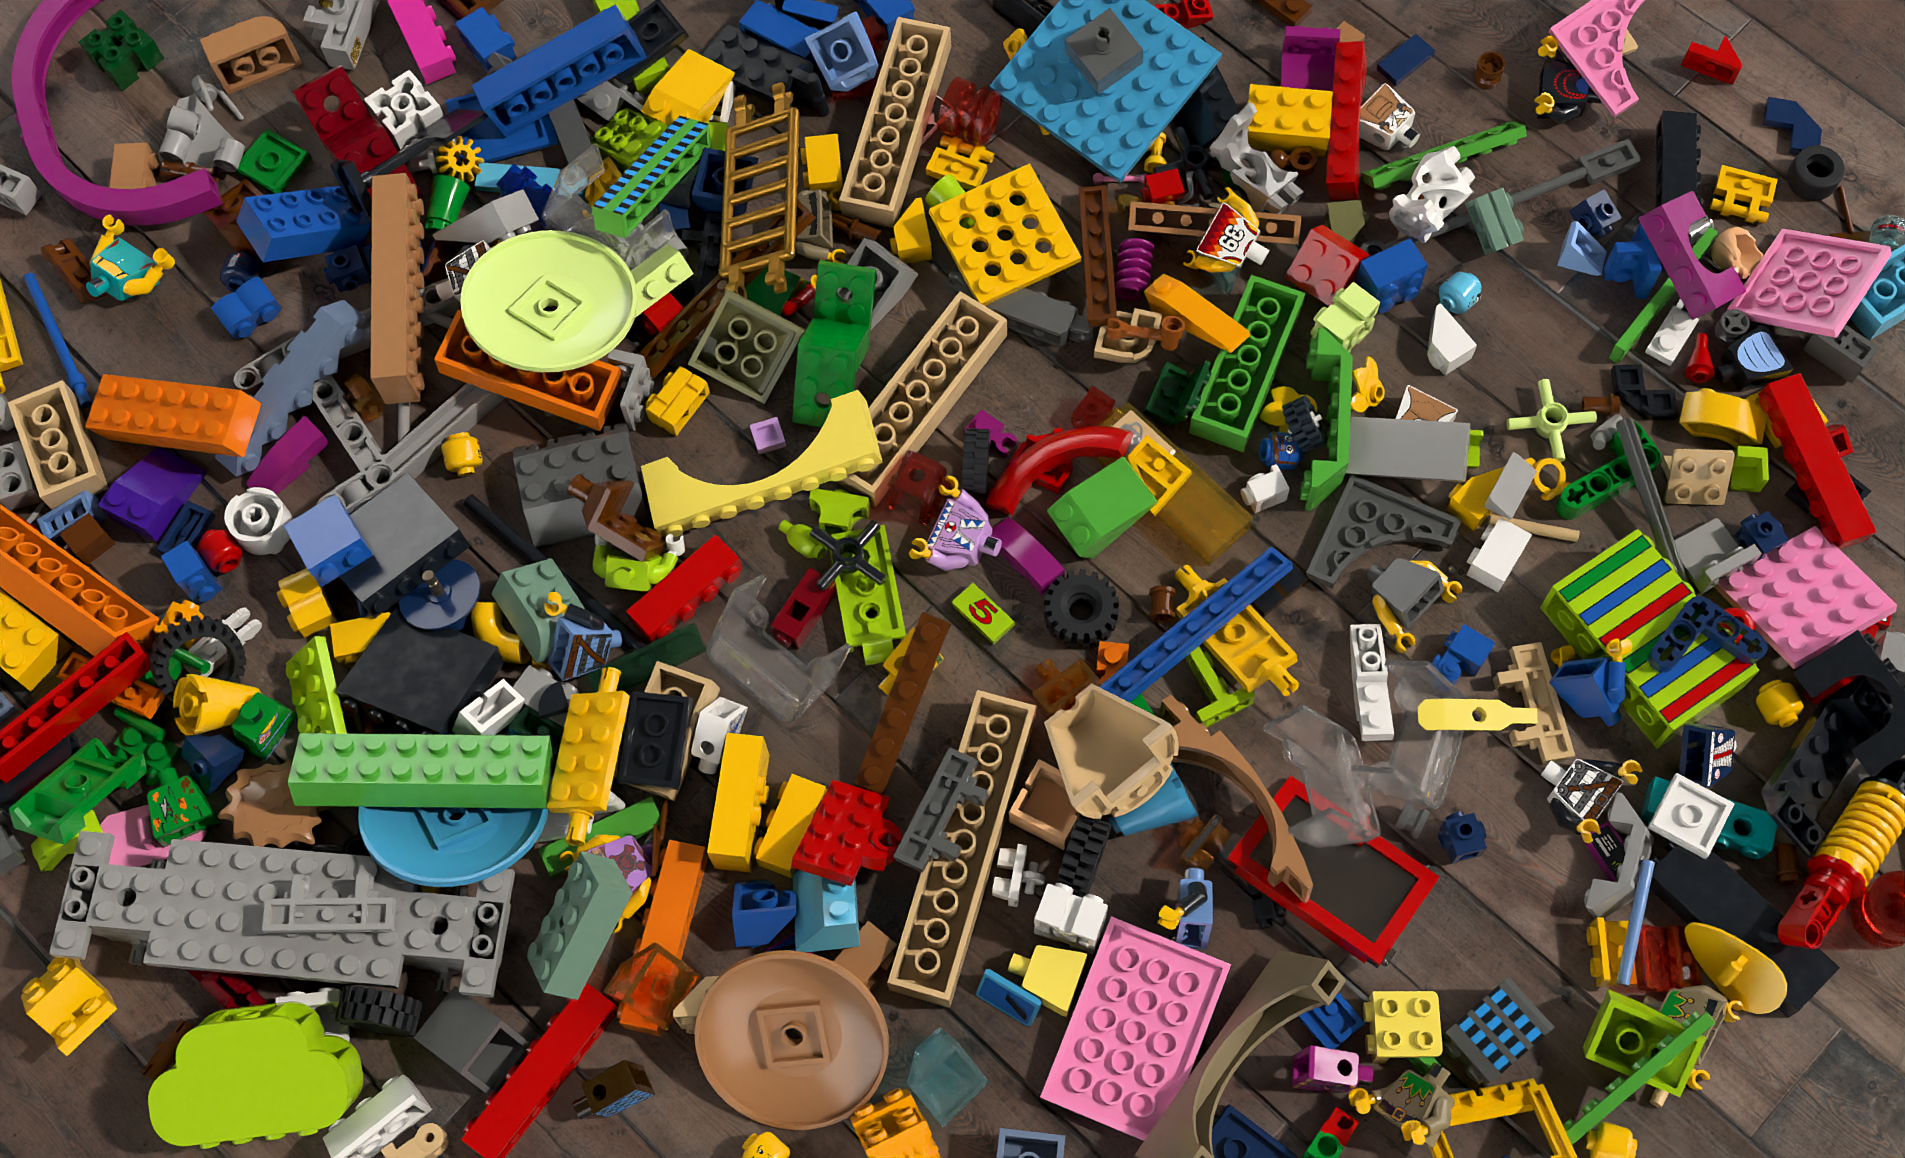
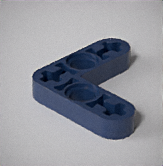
M1696 596L1686 603L1650 650L1648 662L1658 672L1672 670L1700 633L1746 664H1754L1760 661L1766 654L1768 646L1766 640L1760 634L1703 596ZM1697 607L1702 608V614L1699 615L1694 623L1688 620ZM1725 623L1729 625L1733 631L1732 636L1724 637L1720 635L1717 631V624ZM1677 627L1684 628L1689 634V640L1680 641L1676 639L1673 629ZM1739 634H1741L1743 637L1740 639L1737 645L1734 644L1733 642L1736 640ZM1751 643L1756 646L1752 654L1746 651ZM1670 645L1674 648L1667 660L1664 662L1658 659L1660 654Z

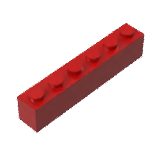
M1801 373L1768 383L1758 394L1760 406L1769 416L1773 434L1779 438L1784 448L1785 459L1792 465L1797 475V484L1805 492L1809 500V509L1812 515L1818 519L1822 528V534L1830 544L1834 543L1840 550L1867 541L1877 531Z
M125 632L0 730V779L7 784L150 671L149 664L151 662L148 653L128 632Z
M586 983L578 1000L567 998L568 1004L561 1013L557 1012L551 1017L547 1023L548 1030L541 1039L536 1038L529 1045L526 1054H528L520 1065H514L505 1078L507 1082L501 1090L494 1091L485 1102L486 1109L479 1118L474 1117L465 1127V1135L461 1140L483 1158H506L617 1015L618 1007L588 983Z

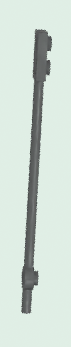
M1626 139L1580 157L1577 162L1578 169L1510 196L1512 197L1513 204L1517 205L1583 178H1586L1588 183L1593 185L1639 167L1642 159L1630 140ZM1469 212L1443 221L1444 225L1438 231L1432 232L1430 238L1471 223L1472 220ZM1408 235L1387 244H1383L1378 240H1369L1364 242L1360 249L1370 254L1369 256H1373L1407 239H1411L1414 245L1420 243V241Z

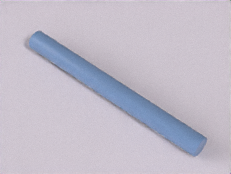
M1646 859L1641 861L1616 984L1627 987L1630 984L1655 862Z

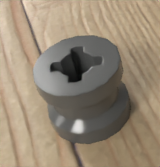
M1727 310L1723 313L1715 327L1714 333L1716 338L1726 345L1737 341L1748 330L1750 325L1749 318L1740 310Z
M1407 800L1394 828L1399 831L1406 830L1410 832L1411 837L1417 839L1430 811L1426 809L1419 810L1414 807L1412 802Z

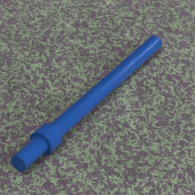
M27 273L23 276L24 281L67 374L66 382L72 392L75 393L80 406L88 408L92 405V401L86 390L87 383L85 378L78 372L34 273Z

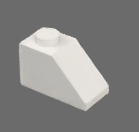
M1440 303L1436 306L1431 320L1427 356L1431 365L1435 369H1439L1445 376L1472 359L1477 344Z

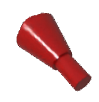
M1705 333L1696 335L1695 349L1684 372L1689 380L1696 383L1706 382L1715 375L1709 350L1707 349L1708 335Z

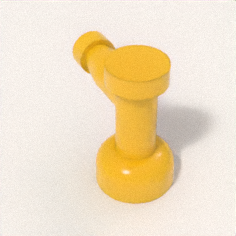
M1163 132L1147 150L1151 151V156L1145 160L1144 169L1149 174H1153V167L1167 164L1166 160L1162 157L1163 144L1166 142V135Z

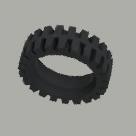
M196 615L191 616V621H187L186 618L179 619L180 625L175 626L172 623L167 626L169 632L165 633L162 631L158 635L160 641H154L152 645L154 652H150L149 656L151 662L149 664L150 670L160 690L171 701L174 698L177 682L170 676L168 670L169 659L175 650L186 641L198 637H213L223 643L228 655L227 661L221 672L214 677L215 679L240 684L239 676H244L245 673L243 665H246V657L244 655L246 653L239 638L227 624L225 625L217 618L213 620L210 616H204L203 620H201Z

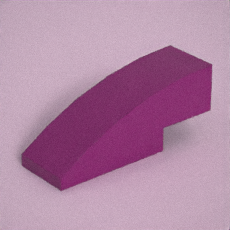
M304 416L264 456L246 482V485L249 488H266L273 491L276 495L279 494L310 468L307 462L329 445V442L323 433Z
M1007 517L992 529L991 536L1002 541L999 552L1022 578L1026 577L1040 595L1048 591L1051 583L1056 584L1057 577L1062 575L1064 578L1065 569L1029 532L1010 517Z

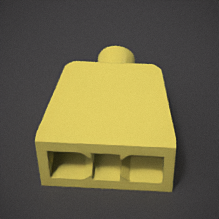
M1036 945L1031 959L1014 953L1008 967V972L1024 977L1022 989L1040 999L1042 1005L1067 1017L1086 963L1087 954Z

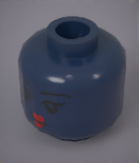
M239 251L230 253L220 270V280L228 290L235 292L246 281L260 276L261 266L256 257L249 252Z

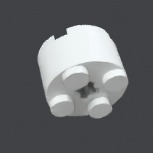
M253 487L247 489L246 493L240 496L236 495L231 499L226 507L224 519L229 532L244 550L256 555L277 554L282 551L284 545L290 539L284 525L292 521L293 516L273 491L266 488Z

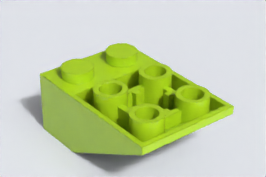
M625 107L617 112L605 127L599 129L594 137L590 139L594 150L605 158L610 156L618 169L625 172L661 136L669 125Z

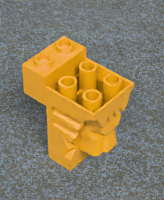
M901 1088L894 1089L883 1096V1101L875 1105L867 1103L855 1109V1115L849 1117L868 1158H942L936 1143L931 1137L932 1133L927 1121L918 1109L908 1088L903 1091Z

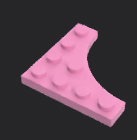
M1591 0L1552 26L1549 30V34L1557 40L1559 47L1614 118L1639 100L1628 80L1625 68H1623L1622 51L1627 26L1634 13L1645 0Z

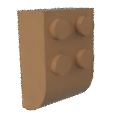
M254 17L200 39L210 65L227 95L303 64L285 27L280 21L272 17Z

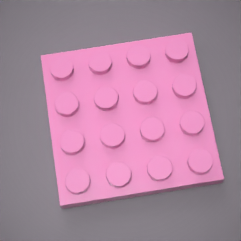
M1782 228L1745 282L1746 292L1734 298L1727 310H1740L1748 316L1749 321L1837 338L1892 255L1890 246Z
M1816 526L1792 538L1780 550L1776 548L1770 551L1763 559L1756 560L1753 565L1749 567L1744 565L1742 566L1744 568L1742 571H1736L1727 579L1723 577L1715 587L1733 607L1743 609L1749 613L1754 621L1755 630L1793 669L1819 656L1856 630L1861 632L1895 613L1897 604L1834 543L1830 544Z

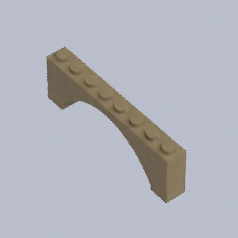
M1277 949L1135 1156L1137 1158H1214L1212 1125L1215 1111L1233 1073L1250 1052L1279 1027L1307 1011L1322 1005L1329 1006L1346 982L1345 978L1327 959Z

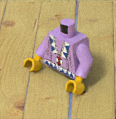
M945 477V480L951 484L952 489L947 490L943 485H940L938 487L939 492L944 496L952 495L953 500L948 498L928 541L916 538L911 542L913 545L918 546L921 552L911 549L909 556L916 560L924 557L926 562L944 571L963 568L966 565L975 566L978 564L983 553L997 556L1001 549L1002 541L991 536L992 528L988 521V515L971 495L963 489H957L958 481L955 477Z

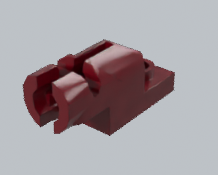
M186 969L225 1009L248 1007L251 1003L254 1006L269 1004L241 974Z

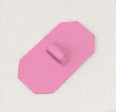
M149 804L108 815L100 826L103 833H111L115 836L109 864L141 867L152 864V859L167 860L170 845L164 847L155 839ZM207 829L182 840L202 841L207 835Z

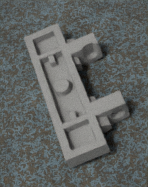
M356 874L355 894H348V898H316L315 895L310 894L311 878L308 875H292L291 892H285L284 898L265 899L262 931L265 933L394 932L396 899L394 897H379V892L374 891V877L370 874Z

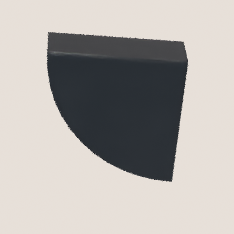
M561 680L553 683L543 692L538 704L540 720L568 712L569 705Z

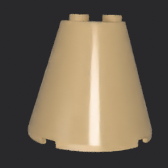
M1092 683L1075 697V705L1071 709L1066 711L1060 709L1044 722L1071 805L1080 814L1093 819H1101L1102 815L1107 814L1118 817L1133 811L1148 801L1170 776L1173 770L1170 766L1173 756L1178 755V737L1170 723Z

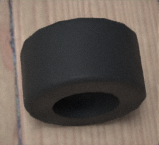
M1821 145L1808 146L1802 149L1791 163L1787 173L1788 185L1796 195L1810 201L1823 200L1831 196L1843 179L1845 172L1844 162L1838 153L1828 147ZM1808 169L1817 170L1824 177H1816L1812 175L1808 171Z

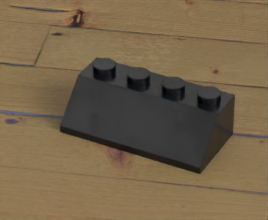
M1217 65L1173 118L1177 128H1184L1191 145L1202 146L1207 153L1211 151L1209 149L1210 146L1220 136L1230 118L1240 113Z

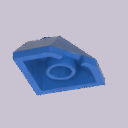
M767 879L735 882L732 918L736 947L746 946L754 948L769 944L796 915V892L790 889H786L784 892L775 888L774 882Z

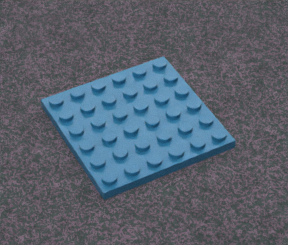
M1060 0L992 82L990 90L1114 180L1121 183L1221 60L1222 53L1146 0ZM1111 8L1143 48V63L1098 95L1066 54L1065 39Z

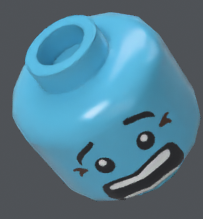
M1457 272L1439 287V301L1447 311L1463 314L1481 299V283L1471 273Z

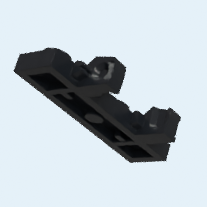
M706 212L704 227H698L697 231L682 229L681 241L685 246H692L695 250L697 249V253H700L697 275L693 276L692 280L687 279L673 289L674 296L687 298V301L691 302L719 274L721 213Z

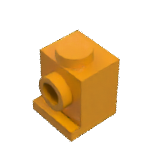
M183 600L182 604L173 601L159 626L156 625L154 631L158 635L162 631L168 633L167 626L172 623L175 626L180 625L179 619L186 618L187 621H191V616L198 615L203 620L204 616L199 612L200 607L193 602ZM196 638L186 641L180 647L189 650Z

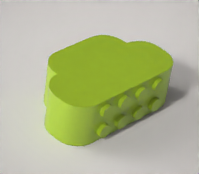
M288 1001L220 1010L210 1014L199 1026L194 1027L182 1037L176 1049V1063L171 1069L161 1074L150 1088L148 1106L151 1123L155 1132L164 1141L176 1146L200 1145L201 1149L216 1147L223 1141L232 1140L233 1144H244L252 1141L254 1137L265 1136L266 1140H275L284 1137L285 1133L298 1132L299 1136L317 1133L318 1129L328 1127L339 1120L359 1096L363 1086L361 1059L358 1051L349 1041L339 1036L325 1035L321 1018L315 1010L304 1003Z

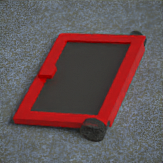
M1290 775L1273 800L1282 812L1305 860L1313 883L1309 900L1303 903L1283 881L1275 887H1272L1267 882L1272 863V841L1268 825L1262 813L1244 837L1234 832L1221 849L1217 858L1234 868L1235 874L1364 964L1367 961L1376 968L1380 964L1387 967L1396 953L1392 946L1440 876Z

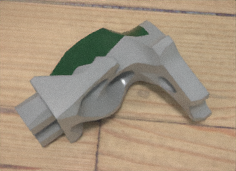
M1249 102L1240 113L1230 118L1220 136L1210 146V155L1220 164L1223 181L1233 190H1238L1243 196L1248 197L1254 212L1266 210L1268 213L1281 214L1288 204L1290 206L1295 204L1303 193L1293 183L1298 173L1281 170L1273 163L1265 151L1261 153L1249 146L1248 127L1257 113L1255 106ZM1241 160H1246L1249 163L1250 168H1246L1241 163Z

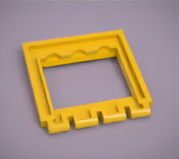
M1534 1078L1511 1082V1090H1508L1506 1084L1479 1088L1480 1096H1476L1474 1090L1449 1094L1454 1098L1455 1102L1451 1111L1450 1126L1534 1110L1554 1153V1156H1551V1158H1578L1544 1084L1537 1085ZM1442 1131L1433 1148L1428 1146L1432 1157L1454 1158L1445 1134Z

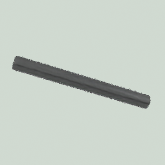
M1632 418L1622 419L1616 423V427L1658 552L1663 558L1668 559L1673 564L1678 576L1688 583L1634 420Z

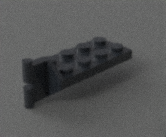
M729 24L726 25L702 54V56L734 71L735 75L731 81H733L735 86L775 104L772 85L783 82L785 93L791 91L793 94V102L790 104V108L805 105L818 111L820 116L823 117L830 113L817 75V65Z

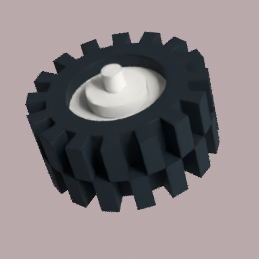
M1302 396L1282 406L1283 415L1286 417L1285 421L1289 425L1288 432L1293 434L1294 440L1297 441V445L1303 452L1307 453L1327 443L1326 432L1320 421L1322 417L1315 412L1314 406L1306 396Z

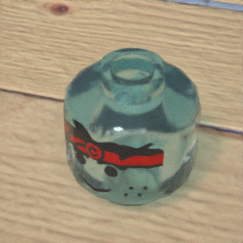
M1886 215L1876 219L1871 226L1869 243L1890 246L1891 252L1905 244V219L1896 215Z

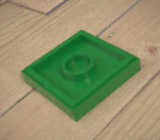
M267 128L242 156L238 170L235 173L271 194L282 193L312 157L309 152Z

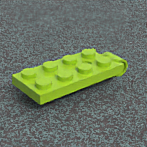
M880 525L881 528L863 547L864 560L887 576L885 582L879 586L859 570L852 574L841 572L835 579L848 653L854 652L853 647L862 646L866 666L885 662L894 651L892 640L901 639L902 641L906 636L885 525ZM863 529L831 534V536L838 541L844 537L856 538ZM830 550L831 561H832V564H833V563H834V562H833V559H832V552H833V551ZM844 553L841 556L849 559L855 555L853 553ZM868 610H875L877 616L875 618H868L866 612Z
M314 636L286 662V675L291 685L292 703L296 708L298 718V730L300 733L347 734L339 696L336 691L337 687L326 638Z

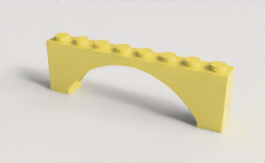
M859 390L831 399L832 407L829 415L811 445L786 468L756 482L741 485L706 483L679 471L678 466L668 457L642 465L641 470L654 529L665 538L669 534H672L673 538L678 537L684 531L707 527L710 522L721 518H733L737 513L747 509H759L765 503L773 500L788 499L794 493L802 490H814L820 484L828 481H840L849 474L857 471H869L875 465L883 463L867 401Z

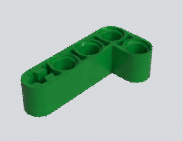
M1634 422L1647 461L1649 462L1651 473L1653 474L1661 461V452L1642 426ZM1616 430L1610 441V447L1618 458L1567 485L1563 489L1555 504V510L1561 518L1566 520L1576 519L1636 485L1618 430ZM1615 472L1622 473L1625 478L1618 477ZM1591 485L1599 487L1602 492L1593 490Z

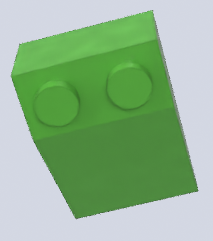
M1121 457L1069 490L1046 511L1080 557L1094 559L1153 508L1158 501L1127 459Z

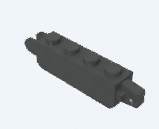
M951 271L945 283V290L955 296L961 291L975 300L962 274ZM986 272V274H988L989 276H994L993 274ZM1023 288L986 305L987 308L1007 319V328L1057 347L1066 345L1069 339L1084 344L1093 340L1094 327H1089L1086 317L1078 315L1077 307H1074L1068 301H1058L1050 298L1041 291H1031Z

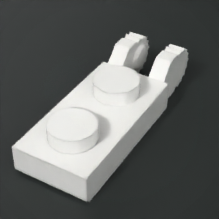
M1681 298L1677 305L1672 307L1645 351L1646 354L1671 366L1699 321L1698 318L1692 320L1689 313L1682 310L1684 304Z
M245 607L240 608L226 620L223 619L222 622L233 630L249 619L251 613ZM253 619L237 633L234 631L242 646L246 643V640L252 639L262 628V623L259 620ZM203 637L188 650L193 655L210 663V670L205 674L183 662L181 664L190 674L208 677L227 660L226 647L221 641L213 637Z

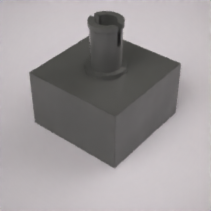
M1111 8L1065 39L1066 54L1098 95L1143 63V48Z

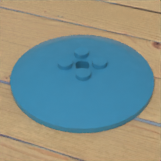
M359 806L358 823L367 851L384 870L414 884L433 887H453L492 877L521 859L541 835L549 810L547 808ZM455 813L464 814L459 820L449 819Z

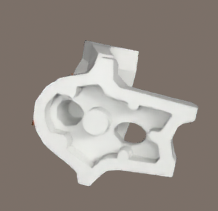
M1447 147L1442 151L1430 152L1424 155L1411 178L1413 187L1406 196L1405 194L1398 195L1393 199L1394 206L1389 211L1391 222L1403 234L1416 238L1421 243H1425L1430 238L1432 232L1438 231L1444 225L1442 220L1472 193L1469 185L1475 179V176L1467 167L1460 168L1459 170L1456 168L1455 163L1460 159V153L1456 147ZM1429 173L1426 183H1424L1422 176ZM1441 197H1446V205L1440 208L1439 201Z

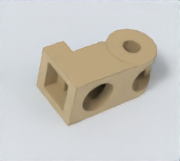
M427 1123L418 1129L414 1138L399 1148L391 1142L381 1149V1152L385 1158H436L447 1149L449 1138L440 1126L434 1123Z

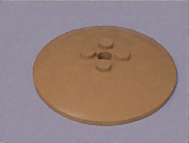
M790 950L770 951L753 955L737 962L713 982L699 1007L695 1023L696 1053L703 1073L710 1085L736 1111L752 1120L771 1127L789 1130H810L833 1125L854 1114L855 1109L864 1106L870 1100L882 1081L889 1055L888 1029L882 1010L874 996L847 969L831 960L811 953ZM790 1028L798 1029L803 1037L792 1039L787 1035L786 1030Z

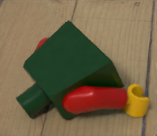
M767 266L745 288L748 300L785 318L794 314L815 297L817 275H813L810 285H807V280L784 270L787 291L776 294L774 292V284L767 285L765 283V275L769 267Z

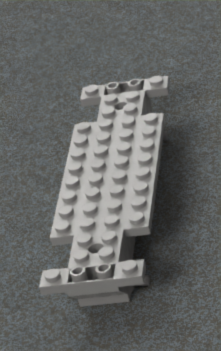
M80 831L49 952L53 957L85 960L90 937L93 934L108 938L111 941L127 942L132 945L128 964L141 966L144 955L143 963L147 966L396 989L399 988L403 965L414 966L416 969L433 970L438 973L439 978L435 991L437 993L449 994L452 975L462 973L459 992L462 995L494 997L498 968L501 965L510 914V899L515 872L513 869H505L492 877L479 881L476 897L466 896L468 888H460L459 886H455L454 895L417 892L418 884L392 875L370 856L179 839L171 840L167 862L152 859L151 868L111 865L109 860L115 836L111 833ZM356 874H370L374 877V891L379 892V897H394L396 899L394 932L265 933L262 931L265 899L284 898L285 892H291L292 875H308L311 878L310 894L315 895L316 898H348V894H355ZM136 895L134 903L126 907L128 898ZM448 923V929L445 933L435 935V930L439 924Z

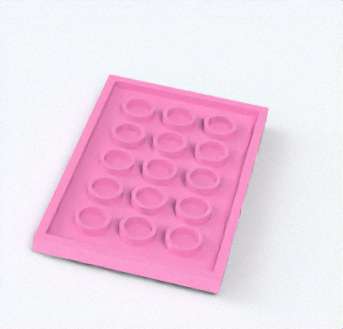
M1111 916L1040 1098L1145 1141L1190 1075L1231 964Z

